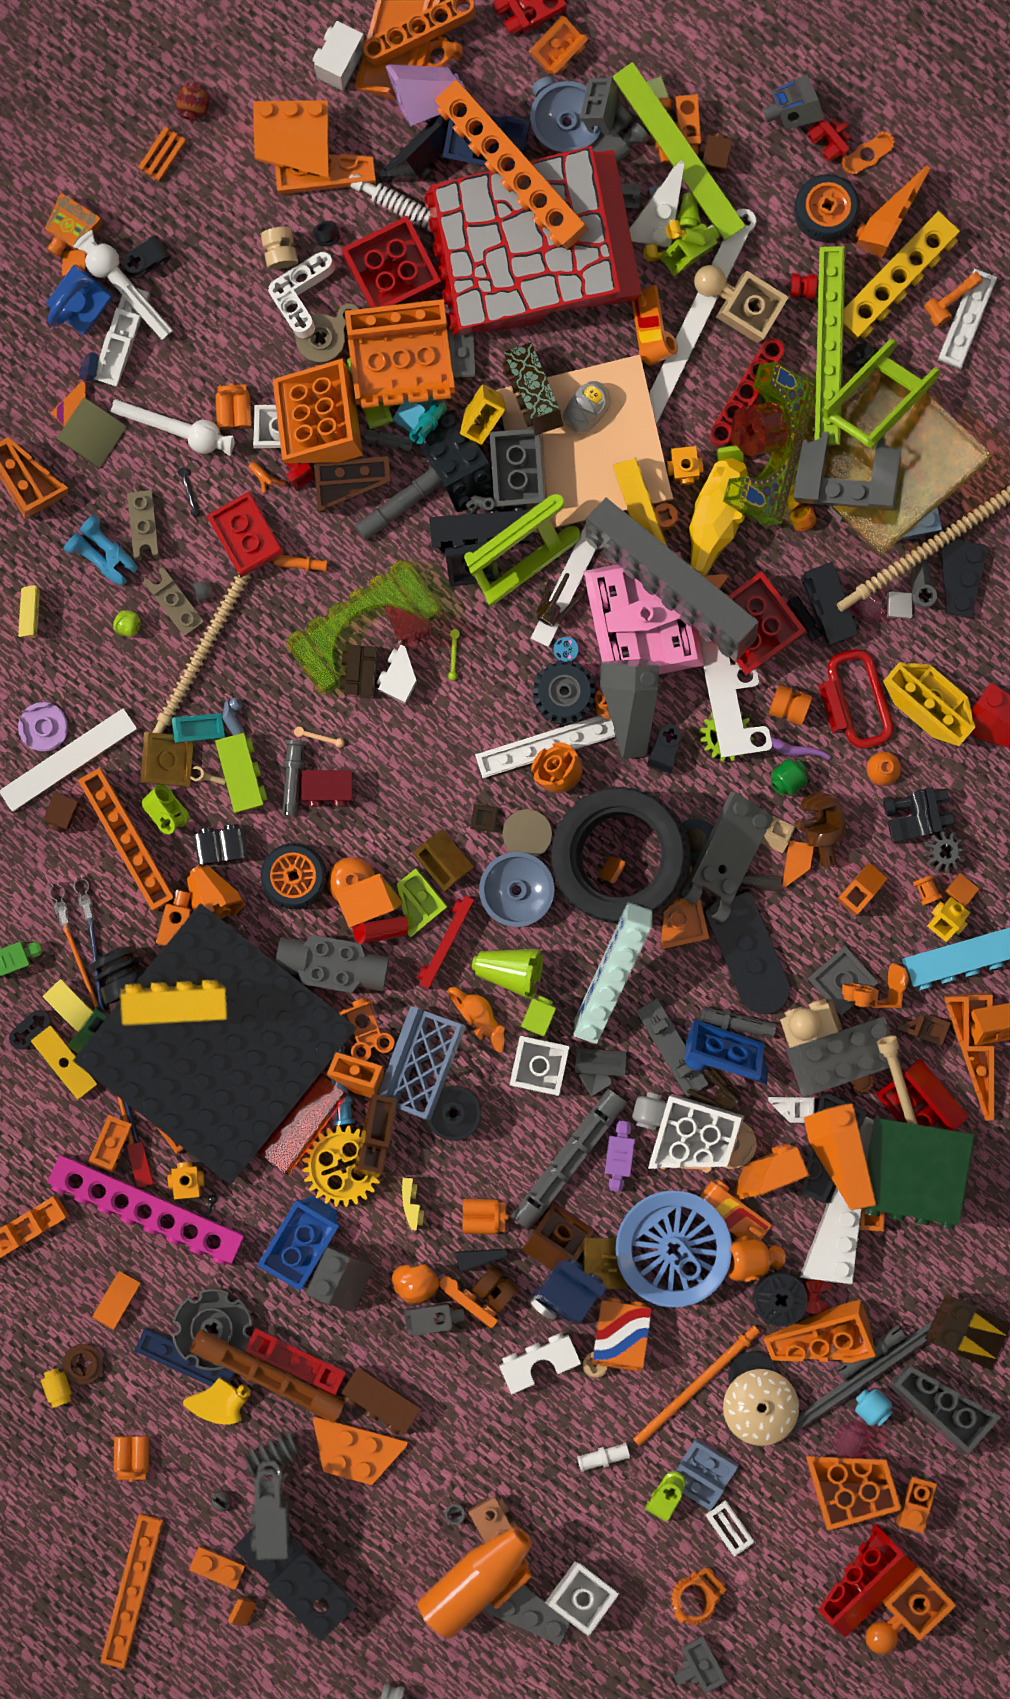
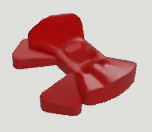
M805 1280L804 1285L807 1289L808 1302L805 1312L817 1314L825 1311L828 1305L818 1300L819 1292L830 1290L832 1286L828 1281Z

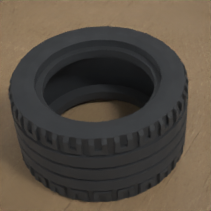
M608 787L591 792L586 797L583 796L581 800L576 801L574 806L570 807L567 813L562 816V821H559L558 827L555 829V837L552 838L551 868H553V875L556 878L557 885L560 887V891L579 911L599 921L618 924L627 904L631 903L651 910L653 919L663 911H666L680 896L679 894L688 880V875H690L692 863L691 845L689 844V837L683 823L665 803L649 793L634 788ZM620 815L635 816L646 821L656 833L661 847L660 866L652 882L639 893L623 898L608 897L599 892L586 876L582 858L584 845L592 830L604 820Z

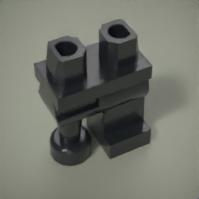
M933 787L914 791L910 796L894 800L892 796L884 797L883 804L887 817L895 816L896 810L910 809L911 812L909 817L892 819L887 822L891 842L896 843L938 833L942 829L954 825L952 812L939 814L937 804L949 802L947 789H933Z

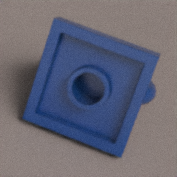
M75 264L70 268L46 302V305L51 308L47 318L48 324L56 327L67 321L82 335H86L114 295Z

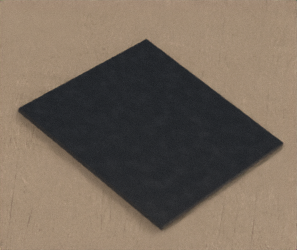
M199 903L135 984H141L142 988H151V983L164 982L168 987L177 986V982L192 981L193 985H202L204 980H217L225 988L226 1019L123 1025L120 1001L73 1059V1062L231 1185L357 1027L203 904Z

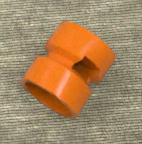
M779 684L768 714L780 719L786 716L788 722L802 726L812 696L800 691L795 694L792 688Z

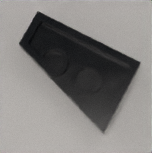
M955 539L954 541L950 540L948 545L944 544V548H941L946 614L971 619L987 556V546Z

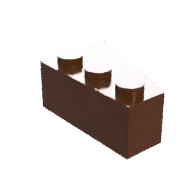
M389 456L349 459L342 462L314 463L318 512L390 482Z

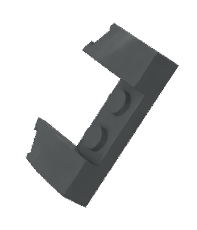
M823 432L821 433L822 438L810 443L806 439L803 440L793 496L796 502L895 511L902 457L901 447L894 450L885 444L886 438L884 437L878 441L871 482L824 478L830 433Z

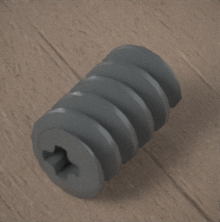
M287 1431V1440L278 1435L277 1444L268 1439V1448L259 1443L258 1452L252 1446L249 1447L250 1455L247 1456L243 1452L250 1473L254 1478L257 1476V1470L262 1461L276 1460L283 1467H287L288 1459L292 1463L297 1462V1454L299 1456L300 1454L290 1431ZM269 1466L264 1467L263 1470H269Z

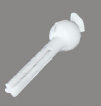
M93 230L80 237L73 247L86 252L85 262L89 272L96 277H107L162 340L167 337L173 330L118 268L120 261L116 250L107 244L98 245L95 242Z
M119 400L113 401L112 413L188 439L189 446L197 453L208 454L212 453L215 449H219L228 456L232 454L235 444L234 437L220 435L218 426L210 420H198L191 425Z

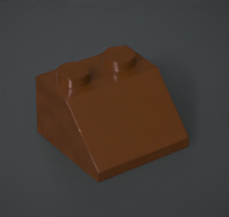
M553 1202L522 1250L551 1270L557 1261L569 1260L570 1258L577 1261L583 1251L584 1238H591L595 1230Z

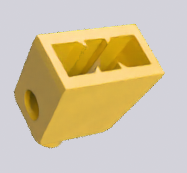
M482 384L465 410L460 434L482 445L505 411L504 395Z

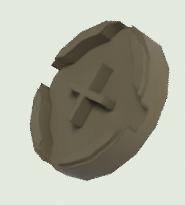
M525 809L515 812L507 819L502 835L504 844L509 852H523L538 857L550 845L552 830L550 823L544 815L535 810Z

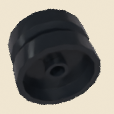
M448 1086L442 1088L430 1121L427 1120L428 1126L435 1135L444 1140L458 1141L465 1139L476 1130L480 1122L481 1109L479 1102L472 1092L463 1087ZM455 1108L458 1110L456 1118L449 1116L450 1109Z

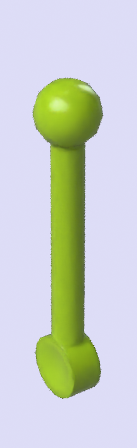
M453 629L450 632L452 653L451 672H449L448 678L451 681H455L458 678L456 673L457 639L460 636V632L457 629Z

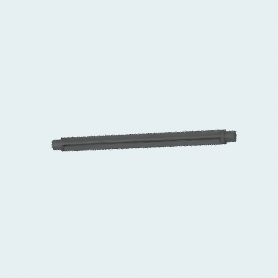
M932 1321L889 1350L887 1355H882L811 1404L807 1409L801 1411L798 1414L794 1428L785 1438L790 1435L793 1436L814 1419L823 1415L859 1390L863 1385L872 1381L915 1349L928 1342L925 1337Z

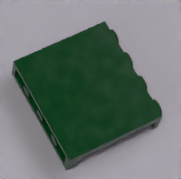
M874 1118L866 1165L876 1205L862 1208L866 1209L865 1214L880 1217L881 1212L890 1213V1219L905 1221L907 1216L915 1218V1223L929 1226L930 1221L940 1222V1228L955 1230V1225L962 1226L961 1217L973 1146H976L977 1136Z

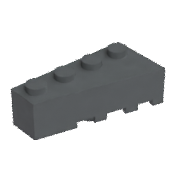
M904 1366L888 1384L891 1389L961 1454L969 1455L1001 1418L998 1414L987 1410L980 1404L969 1400L955 1390L944 1386L911 1366Z

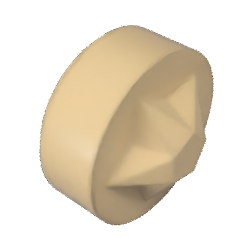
M593 1352L589 1353L584 1359L583 1370L591 1378H600L607 1372L608 1367L591 1364Z

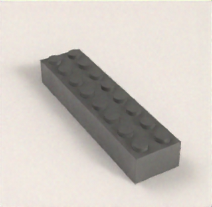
M607 497L586 517L587 542L593 548L601 549L611 563H618L624 568V572L629 578L637 579L641 582L643 588L650 595L655 594L658 596L668 610H675L680 614V618L688 626L693 625L697 628L700 635L706 641L714 642L724 656L727 658L731 656L737 661L756 641L758 621Z

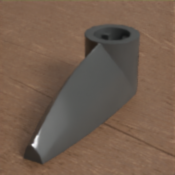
M920 539L914 540L912 550L917 551L918 546L922 547ZM921 559V563L916 562L915 567L911 566L912 601L915 607L923 610L931 607L937 599L936 590L932 586L927 559ZM922 591H925L927 596L930 595V599L926 601L927 603H924L923 599H919Z

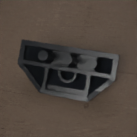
M437 115L379 172V179L382 182H418L421 178L427 179L435 170L433 166L439 160L444 162L447 159L443 157L449 119L446 121L441 115Z

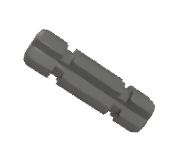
M367 430L365 434L366 444L375 445L377 443L378 446L394 449L400 447L401 450L411 451L413 447V441L408 436H403L402 438L400 435L385 432L378 434L377 431Z

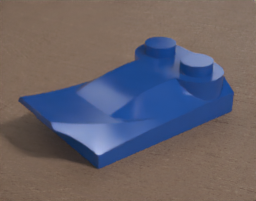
M694 1019L686 1040L684 1056L685 1062L691 1069L704 1070L707 1066H711L767 1085L769 1067L763 1056L764 1043Z
M312 1195L302 1200H296L257 1266L301 1291L339 1227L337 1210Z

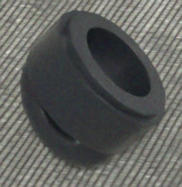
M333 221L321 222L313 229L315 239L320 246H332L340 239L337 224Z

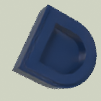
M90 352L84 358L79 372L80 379L90 382L96 377L99 354Z

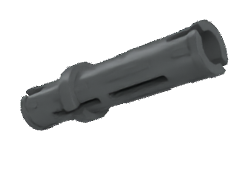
M703 1006L700 1015L701 1022L721 1026V1029L740 1030L773 1039L776 1030V1023L737 1015L727 1009L722 1011Z
M896 1325V1327L880 1338L878 1336L874 1338L875 1357L853 1363H842L835 1368L844 1381H846L847 1378L882 1354L887 1355L889 1353L888 1350L906 1339V1336L900 1327Z

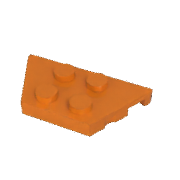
M314 1416L313 1419L323 1472L373 1485L408 1443L405 1440L339 1422L332 1423L317 1416Z

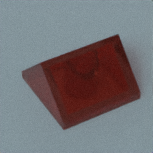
M388 604L386 605V615L399 647L400 645L404 646L432 635L434 631L433 623Z

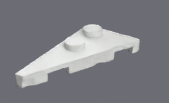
M679 161L673 167L666 180L648 201L644 210L637 216V219L629 229L633 242L656 244L664 247L671 246L672 239L668 238L665 226H670V221L675 220L685 161Z

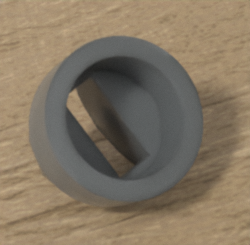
M200 581L192 584V589L198 603L210 597L212 588L209 583Z
M225 1491L216 1492L211 1499L212 1507L219 1512L228 1510L232 1503L229 1493H225ZM216 1497L227 1504L226 1507L215 1501Z
M453 1504L446 1509L445 1518L451 1525H460L465 1520V1510L460 1505ZM458 1512L462 1513V1516L454 1518L452 1520L449 1517L450 1515L457 1514Z

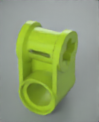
M163 784L157 785L142 800L141 804L144 811L149 814L160 831L165 834H171L175 832L177 827H183L189 822L187 810L173 795L171 789Z
M676 1471L667 1473L658 1488L652 1493L651 1496L653 1497L650 1502H647L644 1509L667 1522L681 1499L682 1491L686 1485L685 1477Z

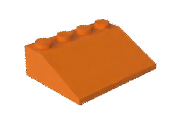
M343 359L273 379L282 461L284 463L342 462L363 456L353 377Z

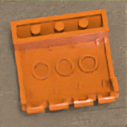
M444 299L345 311L356 405L361 404L362 409L379 407V402H384V406L404 404L403 399H408L409 403L429 401L428 396H433V400L451 399V394L455 393V386L451 367Z

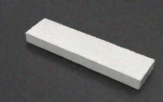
M975 268L972 274L977 271L982 277L983 282L963 295L938 358L939 361L959 369L962 368L997 277Z

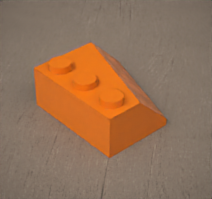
M328 100L254 101L255 160L282 168L288 166L299 169L300 173H313L320 175L322 179L329 180Z

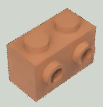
M495 1495L468 1511L484 1542L515 1526L518 1527L515 1521L510 1522L507 1518L506 1513L509 1510L502 1498L498 1500Z

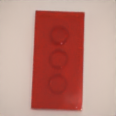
M320 1073L259 1149L258 1153L284 1174L289 1175L348 1094Z

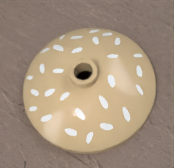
M755 1369L741 1374L730 1384L724 1397L723 1412L727 1425L739 1439L752 1445L765 1446L779 1442L792 1431L798 1419L799 1401L793 1386L785 1377L771 1370ZM759 1403L766 1405L765 1412L760 1413L757 1411Z

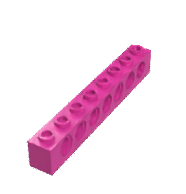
M59 1155L47 1183L53 1185L51 1189L55 1192L65 1195L67 1191L76 1195L74 1200L88 1205L90 1201L99 1205L97 1210L105 1214L111 1215L112 1212L121 1215L120 1220L128 1224L140 1223L144 1225V1231L153 1235H157L158 1232L167 1235V1241L179 1246L183 1242L190 1245V1251L202 1256L206 1252L213 1256V1261L226 1266L227 1262L231 1264L234 1262L245 1237L240 1232L65 1155ZM73 1174H79L82 1177L83 1184L81 1187L75 1188L71 1185L70 1179ZM96 1184H102L105 1187L106 1194L103 1198H97L94 1195L93 1188ZM119 1194H125L128 1197L129 1204L126 1208H120L117 1205L116 1198ZM142 1204H147L151 1207L152 1214L149 1218H143L139 1214V1208ZM165 1214H170L174 1217L175 1224L172 1228L163 1226L162 1218ZM193 1224L197 1227L198 1235L195 1238H188L186 1236L185 1228L187 1225ZM215 1234L220 1237L221 1245L219 1248L214 1249L208 1245L210 1235Z

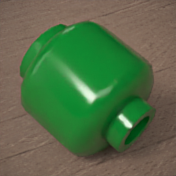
M786 759L772 771V781L770 783L781 796H794L808 781L805 774L807 769L798 760L794 762Z

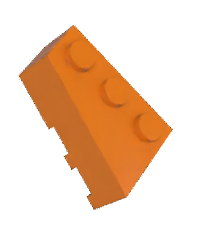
M7 437L0 441V480L24 519L68 495V487L63 483L61 484L47 469L41 467L13 440Z

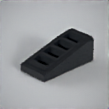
M507 1249L457 1251L454 1254L459 1269L463 1272L507 1257L508 1252Z

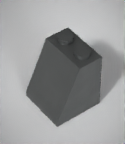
M329 1245L305 1294L328 1305L354 1312L375 1265Z

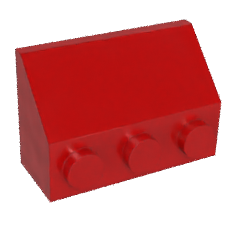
M921 1058L902 1072L918 1125L955 1131L969 1117ZM892 1080L875 1095L898 1122L907 1123L894 1080Z

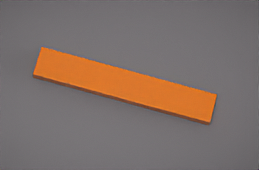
M140 1513L138 1515L100 1663L122 1669L126 1667L164 1519Z

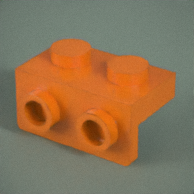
M562 16L528 52L546 72L552 74L561 73L568 66L569 63L567 61L573 55L576 56L584 50V44L588 37L581 35L565 16Z

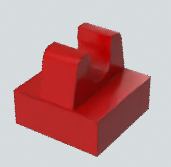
M286 463L290 470L286 477L295 491L315 478V474L308 463H301L300 465L299 463Z

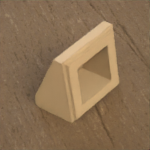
M773 816L761 843L783 853L790 841L795 826Z

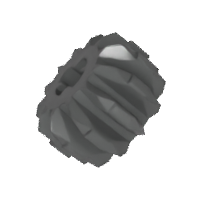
M945 831L940 832V839L933 834L931 836L933 843L926 842L924 845L926 848L931 849V851L924 852L923 856L932 857L926 864L930 866L933 863H937L934 868L935 872H939L943 865V871L947 874L950 871V866L954 870L959 869L956 861L960 863L965 861L958 854L965 853L966 848L958 849L957 846L963 840L958 839L954 842L955 833L953 832L950 833L948 839L946 838ZM941 846H943L944 849L947 847L950 849V852L948 853V859H946V856H940L939 853H941L942 849L940 848Z

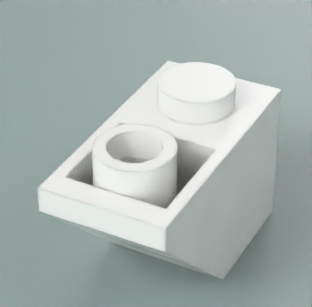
M400 645L398 650L393 649L388 659L391 665L387 672L382 671L376 684L380 685L378 688L379 692L406 705L417 681L406 648Z

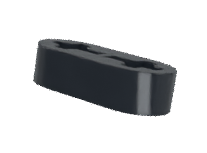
M37 1010L32 1012L11 1031L9 1035L10 1044L19 1050L28 1048L32 1045L31 1040L48 1026H51V1017L45 1011ZM36 1015L38 1017L45 1016L46 1019L43 1021L45 1026L43 1028L41 1026H37L34 1030L30 1028L36 1022L34 1019ZM28 1030L30 1033L25 1037L26 1043L16 1044L17 1037L15 1034L17 1032L23 1034Z

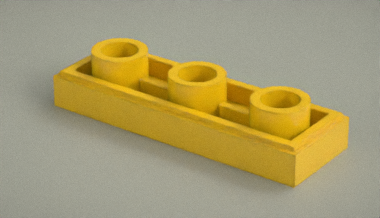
M48 1026L31 1040L32 1044L77 1100L97 1085L90 1074L73 1062L74 1054L51 1026ZM61 1058L68 1059V1065L66 1067H61L59 1065V1060Z

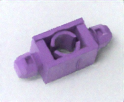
M626 1121L618 1122L616 1127L617 1137H609L605 1174H612V1178H609L610 1191L621 1192L624 1185L622 1176L630 1177L635 1139L628 1138V1134H631V1124Z

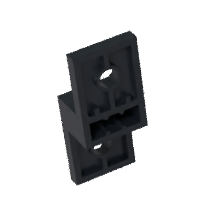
M254 1526L233 1548L269 1583L267 1589L322 1642L353 1611L357 1603L322 1569L323 1564L291 1532L287 1559H257L256 1551H252L251 1548L253 1529H256ZM323 1598L328 1602L329 1607L325 1612H318L314 1608V1602L317 1599Z

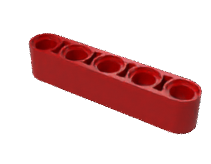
M770 338L763 343L711 429L709 439L713 446L722 448L731 442L775 370L776 364L782 358L784 346L780 340ZM775 347L778 350V355L770 357L765 349ZM760 367L765 370L766 375L758 378L753 374V369ZM748 388L752 391L753 396L745 399L741 396L740 390ZM730 409H736L740 413V418L736 420L730 419L727 412ZM717 430H723L727 433L728 438L720 441L715 437L714 433Z

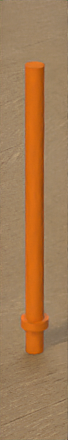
M753 1325L744 1335L740 1334L738 1336L739 1339L637 1434L633 1440L641 1446L745 1347L749 1348L751 1346L750 1342L761 1332Z

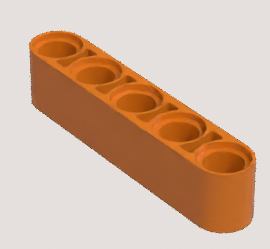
M445 0L368 38L363 44L366 60L374 66L382 65L471 21L476 13L474 1ZM461 4L470 5L467 11L461 12L458 10ZM439 15L448 16L445 22L440 23L436 21ZM417 26L426 27L422 33L413 32ZM397 36L404 38L400 44L391 43L392 39ZM372 48H381V52L378 55L369 54Z

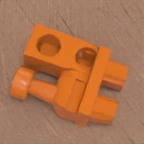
M698 94L676 96L674 104L677 122L674 123L698 156V148L701 145ZM658 98L666 111L672 108L671 98ZM655 141V150L659 152L661 164H671Z

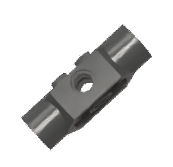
M311 935L307 941L281 937L275 963L289 974L300 976L303 985L353 994L358 987L378 991L384 990L389 957L365 953L362 944Z

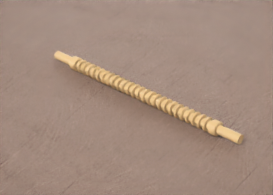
M1010 485L1006 488L1007 491H1001V495L996 494V498L991 497L990 502L985 501L984 506L979 505V510L974 509L973 513L969 512L967 514L968 517L963 516L962 521L957 520L956 525L951 524V528L946 527L945 532H939V536L934 535V540L929 539L928 543L924 542L922 544V547L918 546L917 551L912 550L911 555L906 554L905 558H900V562L895 561L894 566L889 565L888 570L883 569V573H877V577L872 576L871 581L866 580V584L857 586L855 592L837 603L838 609L843 612L859 600H866L871 596V593H876V589L881 590L882 585L887 586V581L893 582V577L898 578L899 574L903 575L905 573L904 570L909 571L910 566L915 567L916 562L921 563V559L926 560L927 555H933V551L938 552V547L944 548V544L948 545L950 540L954 541L956 539L955 536L960 537L961 532L966 533L967 529L971 530L973 528L972 525L977 526L978 521L983 522L984 517L989 518V514L994 515L995 510L1000 511V506L1005 507L1006 502L1010 503Z
M250 573L242 578L240 575L234 576L235 582L230 583L232 588L227 589L229 593L224 595L225 601H221L222 606L217 607L218 613H214L215 619L210 620L212 624L207 626L208 632L203 633L205 635L204 639L200 638L202 643L200 645L197 644V651H193L195 656L190 657L191 663L186 664L188 668L183 670L185 674L180 676L181 681L176 682L178 687L173 688L174 694L169 695L171 700L166 701L167 707H163L164 712L159 713L157 717L158 723L152 733L163 734L166 727L171 726L172 716L177 715L175 710L180 709L178 705L183 703L182 697L187 696L185 692L186 690L189 691V685L194 683L192 679L197 678L195 674L200 672L199 666L204 665L202 661L203 659L206 660V654L211 652L209 648L214 647L212 643L217 641L216 635L221 634L219 629L224 628L223 622H227L226 617L231 616L229 611L234 610V603H238L236 598L241 597L239 593L244 591L243 586L248 584L246 580L251 579Z

